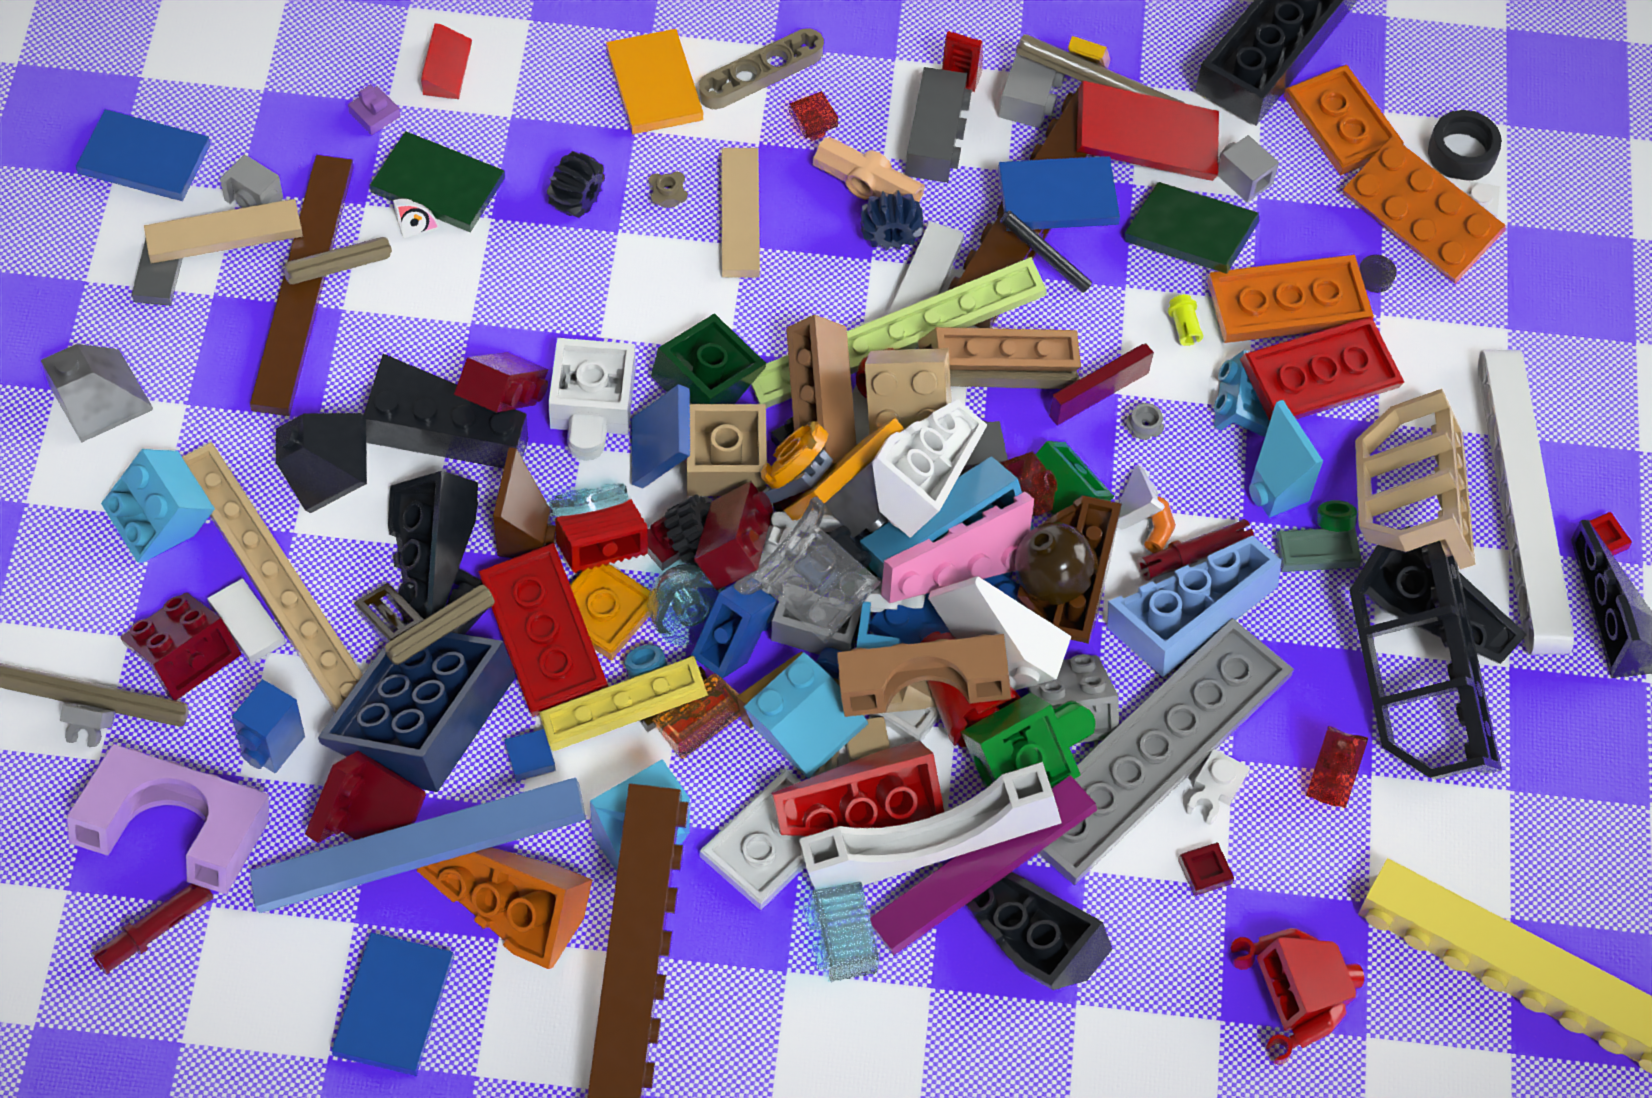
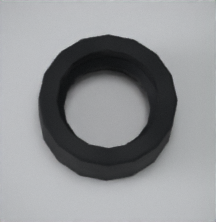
M1464 109L1451 111L1440 117L1434 126L1429 140L1428 156L1432 165L1441 174L1449 178L1467 181L1479 180L1489 174L1496 164L1501 150L1502 136L1498 126L1489 117L1477 111ZM1454 134L1468 135L1478 140L1484 146L1486 152L1476 157L1461 156L1453 152L1445 144L1444 138Z

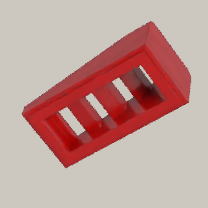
M947 31L942 70L966 73V89H972V92H975L982 76L983 41Z

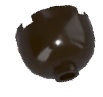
M1048 522L1036 526L1025 534L1018 544L1014 565L1019 583L1032 600L1039 602L1038 599L1048 600L1051 605H1060L1076 599L1091 585L1089 578L1093 574L1094 568L1097 572L1098 560L1091 543L1077 528L1061 522Z

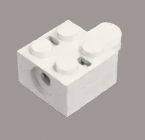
M557 338L549 396L550 429L568 430V448L571 455L583 461L599 458L605 448L607 433L628 435L636 372L635 344Z

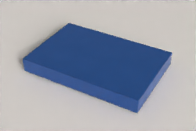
M105 109L76 164L77 173L183 202L211 145L210 137Z
M1110 156L999 162L998 176L1004 214L1010 210L1032 230L1119 225L1120 213Z
M371 932L331 1050L332 1055L417 1076L452 967L454 952Z

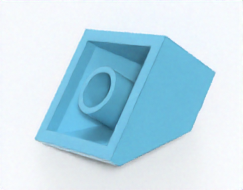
M1280 400L1275 404L1249 487L1252 500L1258 507L1262 506L1269 518L1310 501L1323 463L1322 458L1284 400Z

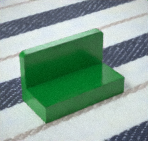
M1046 441L1019 473V477L1053 515L1073 505V502L1082 495L1111 501L1115 497L1066 442Z

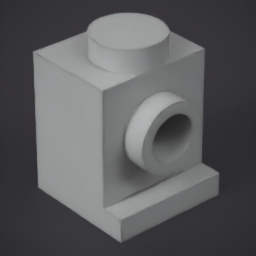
M246 154L220 177L224 200L229 204L235 200L240 207L245 208L279 202L283 199L279 175Z

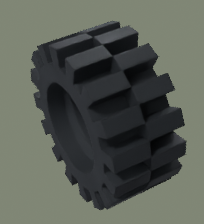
M694 495L667 509L664 515L667 520L664 523L665 527L670 530L666 533L668 538L674 542L672 545L674 551L678 550L680 560L682 562L686 561L687 568L693 569L694 573L698 574L703 571L694 558L711 503H706L703 496Z

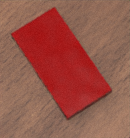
M1083 81L1078 87L1077 152L1099 157L1110 156V159L1213 181L1218 176L1219 111Z
M1372 316L1248 352L1240 359L1269 421L1271 420L1276 402L1284 400L1295 419H1299L1400 388L1405 383Z
M554 543L478 571L483 585L489 589L495 603L491 607L532 718L540 715L539 712L609 687Z

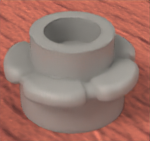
M1142 403L1132 410L1131 415H1128L1126 425L1130 431L1134 432L1135 437L1148 440L1151 436L1158 437L1162 434L1164 418L1157 406L1150 403ZM1142 422H1147L1149 425L1145 426Z

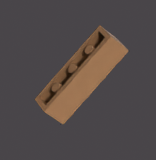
M814 314L786 327L794 431L801 426L807 424L810 426L813 421H817L828 432V439L822 450L833 460L830 467L826 470L827 472L857 444L847 327Z

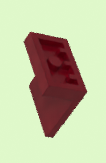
M183 593L169 599L163 608L150 617L134 623L130 630L120 637L128 649L150 665L167 696L175 701L242 655L222 618L189 593Z
M356 751L332 765L304 835L317 843L333 834L338 835L341 832L358 840L414 824L425 800L426 793L362 752Z

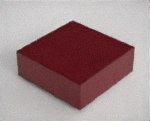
M1218 842L1179 855L1178 862L1194 897L1233 884L1235 878Z

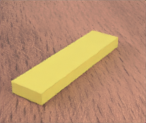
M692 656L539 713L552 752L708 696L696 659Z

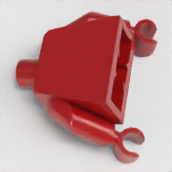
M1288 928L1260 936L1259 941L1254 943L1246 937H1239L1231 944V953L1238 951L1249 953L1246 956H1239L1234 959V967L1239 970L1250 968L1255 962V956L1258 955L1256 958L1284 1031L1292 1030L1293 1032L1289 1037L1277 1034L1269 1039L1266 1050L1273 1045L1281 1044L1287 1051L1284 1055L1274 1059L1273 1064L1282 1065L1288 1062L1292 1049L1298 1046L1304 1049L1331 1034L1346 1016V1006L1356 998V989L1361 988L1364 984L1365 978L1362 967L1357 963L1345 964L1337 944L1333 941L1318 940V938L1297 928Z

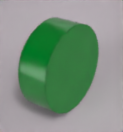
M1331 500L1319 505L1317 524L1321 528L1333 532H1344L1356 526L1357 509L1352 504L1340 500Z

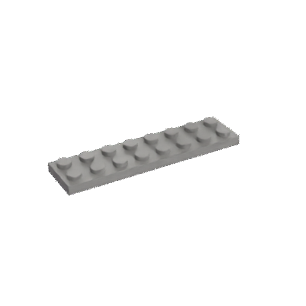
M1232 618L1077 765L1081 776L1075 778V780L1096 803L1097 811L1038 852V854L1075 886L1211 754L1213 749H1217L1292 676L1294 669Z

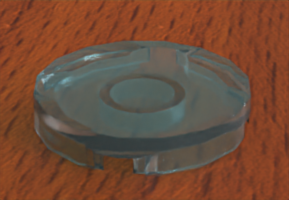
M609 483L601 486L602 488L587 489L586 487L556 495L555 498L549 501L551 515H575L624 503L629 500L627 486L624 483Z

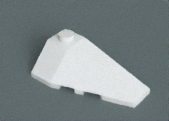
M957 399L933 412L924 420L914 422L902 432H896L889 436L872 461L879 512L892 525L911 538L940 511L987 424Z

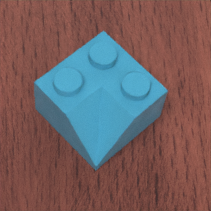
M663 759L590 800L592 837L616 872L618 869L629 783L681 789L682 801L689 802L686 828L678 827L676 844H681L687 838V835L690 834V797Z

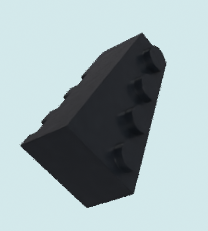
M383 353L364 411L366 416V442L504 468L509 448H516L522 459L524 457L529 439L527 414L516 409L502 412L489 410L454 395L457 384Z

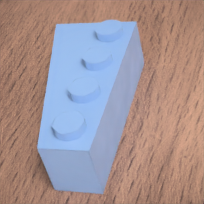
M1252 535L1207 556V561L1194 567L1186 565L1176 570L1174 576L1157 584L1151 581L1140 586L1138 592L1124 599L1122 596H1118L1108 601L1107 628L1164 678L1205 645L1232 618L1235 620L1240 618L1278 587L1281 559Z

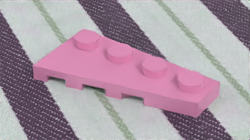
M1023 492L1013 497V504L1003 509H1000L998 506L982 512V519L968 526L960 523L948 529V533L934 543L927 539L884 560L881 596L887 602L893 603L927 594L932 590L978 576L981 579L1015 571L1014 560L1018 544L1031 529L1034 498L1027 492Z

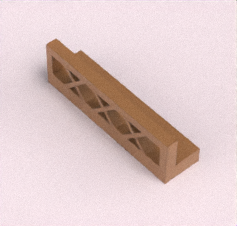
M936 327L918 340L919 349L949 348L950 370L1076 371L1081 368L1077 330Z

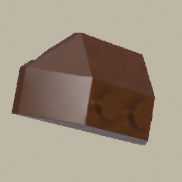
M1082 495L1073 502V505L1061 510L1042 523L1061 522L1077 528L1091 543L1098 560L1097 572L1094 568L1093 574L1089 578L1091 581L1089 588L1076 599L1060 605H1051L1048 600L1038 599L1039 602L1032 600L1020 584L1017 601L1070 635V640L1089 644L1095 629L1111 562L1122 503Z

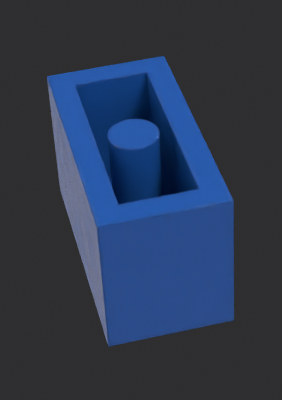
M746 578L721 591L691 657L694 656L698 662L722 679L749 662L777 600Z
M264 679L258 683L232 715L236 738L239 741L242 752L241 756L256 769L265 767L276 774L306 737L297 699Z

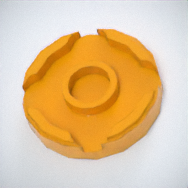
M813 421L810 426L807 424L799 427L776 448L773 456L777 460L772 466L768 462L767 464L765 463L761 472V478L772 489H778L789 483L819 454L827 442L828 432L817 421Z

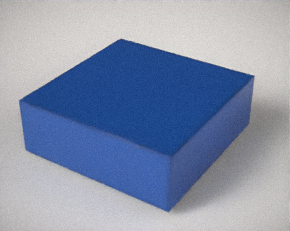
M544 729L504 739L515 781L556 771L555 762Z

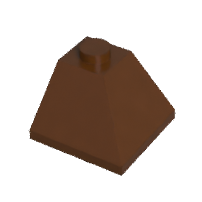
M516 448L508 449L493 513L497 556L515 558L552 543L556 545V525H552L550 507Z

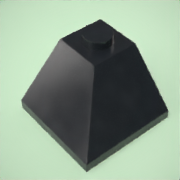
M303 413L276 428V464L305 511L313 513L367 484L365 415L361 413Z

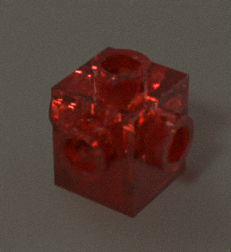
M1033 451L1000 463L1018 478L1022 493L1027 492L1034 498L1032 517L1040 516L1052 510L1054 495L1057 491V481L1053 472L1044 467Z

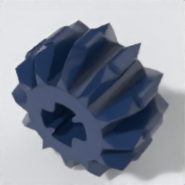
M899 190L893 194H887L882 191L880 197L869 196L868 203L862 205L860 213L861 232L864 239L870 241L872 247L883 246L885 251L891 247H897L901 250L902 245H914L915 238L922 236L924 228L923 209L920 206V202L914 201L912 194L901 196Z

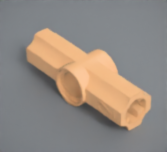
M825 137L821 141L813 157V166L844 181L848 190L863 200H869V196L880 197L882 191L887 194H893L899 190L901 196L912 194L914 201L920 202L925 191L924 184L893 169L890 161L881 153L868 150L863 154L832 137Z

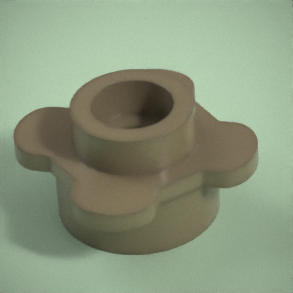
M674 171L672 174H652L648 179L649 185L653 188L651 201L664 208H672L685 202L688 198V193L683 188V183L685 182L684 174L679 171Z

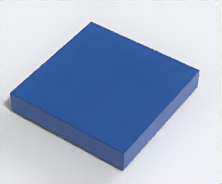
M679 384L632 417V485L645 488L690 456L689 388Z

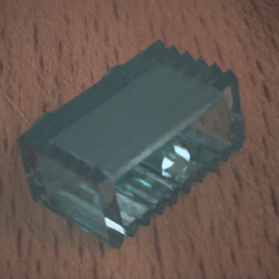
M862 882L812 890L810 905L804 906V914L808 931L816 930L819 944H813V954L817 970L825 969L827 981L831 983L836 980H849L852 977L858 978L878 973L879 953Z

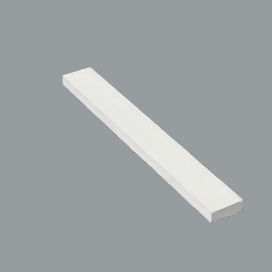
M929 221L888 314L941 293L964 241L965 232ZM855 385L852 397L856 444H858L869 435L867 398L861 395L857 385Z

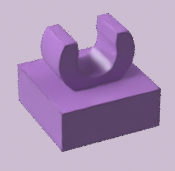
M372 84L358 92L359 97L348 104L349 114L371 136L401 117L400 108L378 86L374 87Z

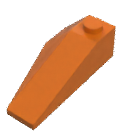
M493 847L417 868V872L452 902L459 901L476 916L474 921L483 929L489 927L504 940L503 946L513 955L548 970L554 967L584 920L593 879L559 865Z

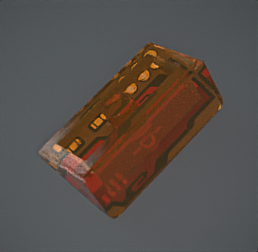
M716 673L703 681L708 696L661 712L652 719L656 728L681 759L686 758L741 716L737 698L739 694Z

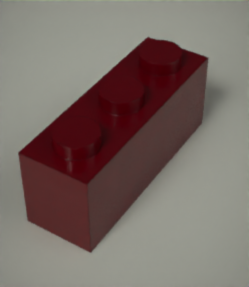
M509 352L467 357L454 395L494 412L535 406L537 402L543 399L547 391L548 381L545 378L549 369Z
M752 481L713 500L708 511L694 560L716 590L755 572L759 567L773 507L768 496L762 491L759 492Z

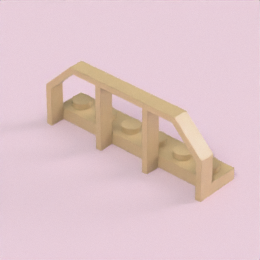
M1441 388L1391 406L1355 440L1358 523L1366 542L1405 552L1440 540L1445 555L1447 557L1453 555L1461 570L1476 565L1464 435ZM1435 413L1436 424L1431 425V435L1370 456L1402 424ZM1432 456L1435 457L1438 464L1434 468L1435 473L1372 495V477ZM1437 495L1442 509L1437 512L1438 518L1404 530L1373 523L1374 516Z

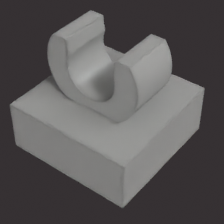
M77 702L62 705L59 721L71 724L66 730V742H77L79 731L85 729L89 734L87 747H97L102 738L101 729L112 727L115 711Z

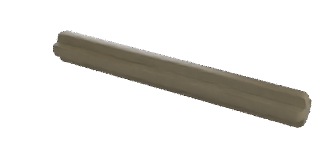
M1023 34L1018 41L1016 47L1017 54L1081 82L1088 81L1184 103L1179 99L1031 35Z
M0 663V688L67 703L77 702L114 710L118 714L178 727L185 725L189 715L188 705L184 702Z

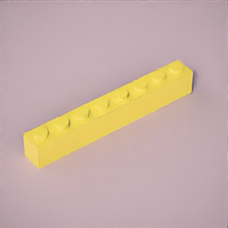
M1389 858L1386 859L1358 915L1366 918V921L1371 926L1382 931L1388 930L1402 937L1410 947L1419 951H1428L1438 956L1448 967L1472 974L1481 979L1482 983L1491 990L1506 992L1519 999L1527 1009L1538 1013L1543 1012L1559 1020L1560 1024L1567 1030L1574 1033H1583L1593 1038L1605 1050L1629 1057L1638 1062L1643 1070L1652 1074L1651 995Z

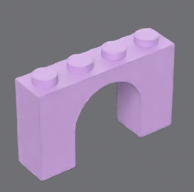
M112 744L67 815L69 843L109 856L128 823L142 811L162 805L184 807L198 814L205 822L186 854L187 882L227 895L269 822V794L251 786H243L221 779L214 774H205L184 767L174 761H165L146 755L137 749H128Z

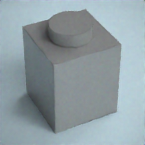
M1250 135L1245 136L1237 143H1229L1221 151L1218 177L1247 203L1274 184L1279 161Z

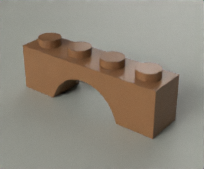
M982 634L972 638L938 639L926 643H900L890 647L856 648L851 651L837 652L844 717L886 713L891 700L900 690L913 683L929 680L941 681L954 686L965 696L969 703L1011 699L1004 634Z

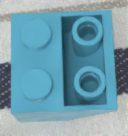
M141 449L101 503L137 563H144L195 536L215 510L180 453L173 450Z

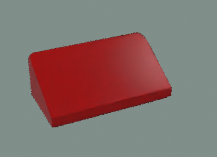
M434 24L421 77L423 95L459 100L473 43L471 38L443 24Z

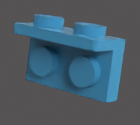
M1244 349L1232 359L1226 360L1219 370L1218 379L1220 380L1218 397L1214 404V412H1216L1214 427L1223 430L1230 424L1235 423L1265 437L1270 421L1240 361L1241 357L1249 352Z

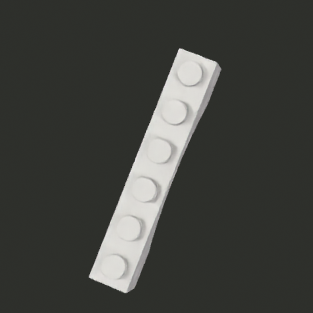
M1043 762L1001 775L988 788L972 799L928 819L883 828L839 826L801 838L799 841L809 877L820 900L1058 825L1062 822Z

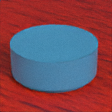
M642 645L633 649L626 656L624 664L631 679L667 666V661L660 647L656 645Z

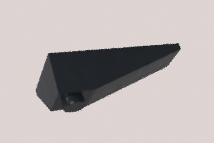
M1010 872L965 905L1020 972L1052 990L1088 981L1113 950L1103 921L1013 872Z

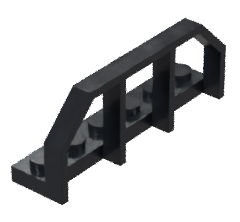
M1440 540L1422 548L1425 565L1433 573L1435 585L1431 586V596L1436 609L1370 625L1364 594L1390 552L1397 550L1377 545L1349 591L1382 747L1427 777L1435 780L1470 771H1478L1484 774L1502 771L1459 568L1453 555L1449 557L1445 555ZM1443 620V624L1439 625V634L1444 647L1449 648L1452 663L1447 665L1450 680L1385 696L1373 637ZM1458 691L1460 702L1456 703V713L1460 724L1463 727L1465 726L1469 742L1464 744L1467 761L1433 768L1395 744L1388 711L1389 707Z

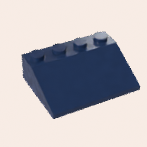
M450 632L399 665H394L389 660L383 647L318 736L320 744L345 757L360 751L418 788L438 792L517 677L504 642Z

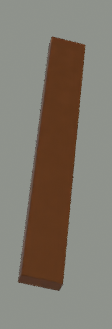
M323 155L315 156L299 217L303 237L293 239L288 262L333 250L354 169L353 159ZM326 276L296 284H289L286 277H283L250 402L251 411L290 416Z

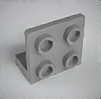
M1081 654L1074 656L1072 659H1065L1062 662L1056 680L1041 683L1037 686L1026 687L1028 693H1033L1052 705L1053 709L1067 701L1074 700L1092 712L1096 723L1095 731L1091 736L1079 743L1104 740L1119 726V695L1097 655Z

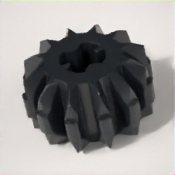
M572 151L568 155H564L561 158L560 164L555 166L553 176L549 178L551 183L547 189V194L549 195L548 204L568 216L578 218L591 211L592 204L597 202V197L602 191L601 185L605 180V175L603 174L604 165L582 152Z

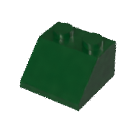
M714 313L658 347L651 377L666 392L678 384L689 388L690 404H735L762 373L767 363Z

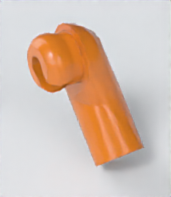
M1160 496L1158 500L1165 507L1162 511L1148 517V519H1152L1154 527L1144 542L1145 548L1152 553L1164 549L1176 527L1169 502Z

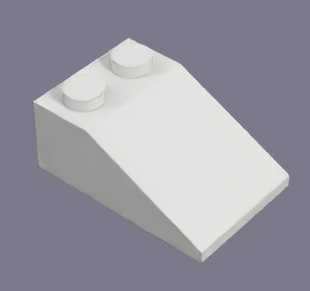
M978 576L930 592L928 599L955 638H972L982 634H1004L1010 686L1014 690L1037 686L1038 684L1057 679L1071 639L1070 635Z

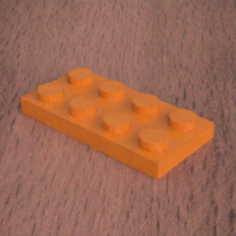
M1393 136L1342 189L1344 196L1454 284L1466 274L1506 231V225Z
M1355 255L1229 270L1227 274L1219 271L1209 272L1207 279L1224 343L1318 332L1372 316L1374 318Z

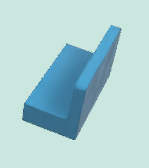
M863 601L857 648L871 649L899 644L900 638L868 634L871 602Z

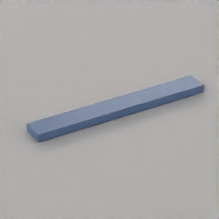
M574 777L250 870L254 907L259 913H263L587 820L580 784L577 778Z

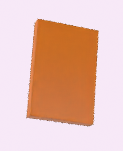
M1347 64L1285 88L1283 97L1340 176L1365 166L1392 136L1404 145V141Z

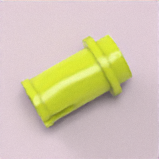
M1187 294L1172 298L1167 311L1169 316L1174 318L1180 344L1183 346L1194 345L1195 342L1192 336H1195L1196 341L1200 342L1204 335L1195 312L1198 307L1197 302Z

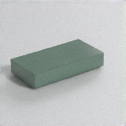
M1355 527L1344 532H1333L1325 529L1277 531L1275 539L1278 555L1281 559V572L1359 568L1362 559Z

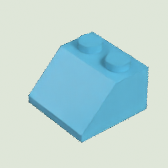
M805 652L744 706L755 730L808 779L868 725V721L863 715L844 717L840 686Z

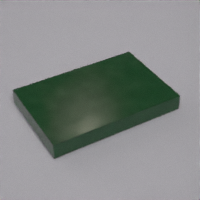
M405 131L371 182L370 190L371 193L391 201L397 199L412 200V202L419 203L428 208L436 219L471 233L504 181L505 170Z
M1157 182L1126 230L1125 240L1128 243L1227 274L1260 222L1259 212Z

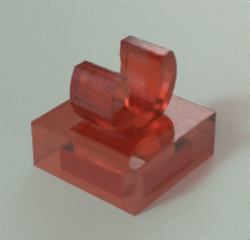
M823 91L789 103V114L804 138H810L811 142L825 137L826 131L838 127L839 117Z

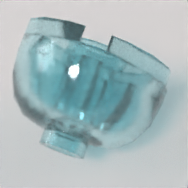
M680 564L666 570L655 580L649 591L647 608L653 626L667 643L679 646L697 643L699 637L696 635L702 632L718 594L726 588L723 587L716 590L701 568L695 564Z

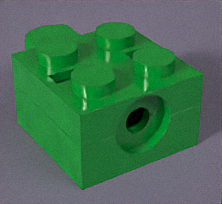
M1029 693L961 731V734L985 789L1003 774L1043 762L1052 789L1070 775L1074 779L1081 776L1070 747L1091 736L1095 731L1096 723L1092 712L1074 700L1067 701L1053 709L1050 703L1033 693Z

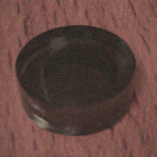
M1370 255L1364 258L1359 266L1367 291L1382 293L1393 286L1397 269L1389 258L1382 255Z

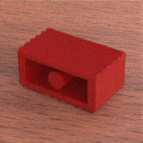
M632 499L617 503L610 502L603 506L580 512L573 511L555 518L556 543L574 573H577L579 570L585 571L587 568L592 570L594 566L599 568L602 564L607 566L610 562L615 564L618 560L622 562L625 558L628 560L632 557L638 558L640 554L645 556L648 553V527L646 522H644V518L641 517L638 508L633 504Z

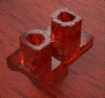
M1328 726L1306 796L1316 799L1318 802L1346 808L1368 737L1348 734L1335 727Z

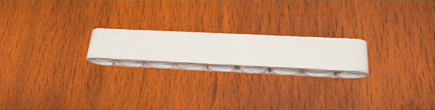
M1521 349L1481 350L1478 357V377L1522 630L1527 634L1524 637L1526 651L1529 655L1570 654L1574 645V630L1523 352Z

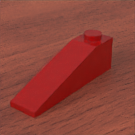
M920 740L875 752L771 793L778 829L781 835L810 836L839 826L851 828L891 827L928 819L945 812L934 753Z

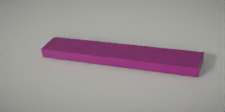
M1071 775L1052 788L1061 824L956 856L867 920L869 926L893 956L1096 812L1097 806L1093 799Z

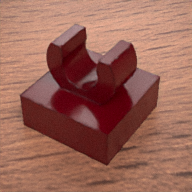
M664 516L651 524L648 529L647 553L662 571L680 560L679 551H674L672 547L674 542L668 538L666 533L670 530L665 527L664 521L667 519Z

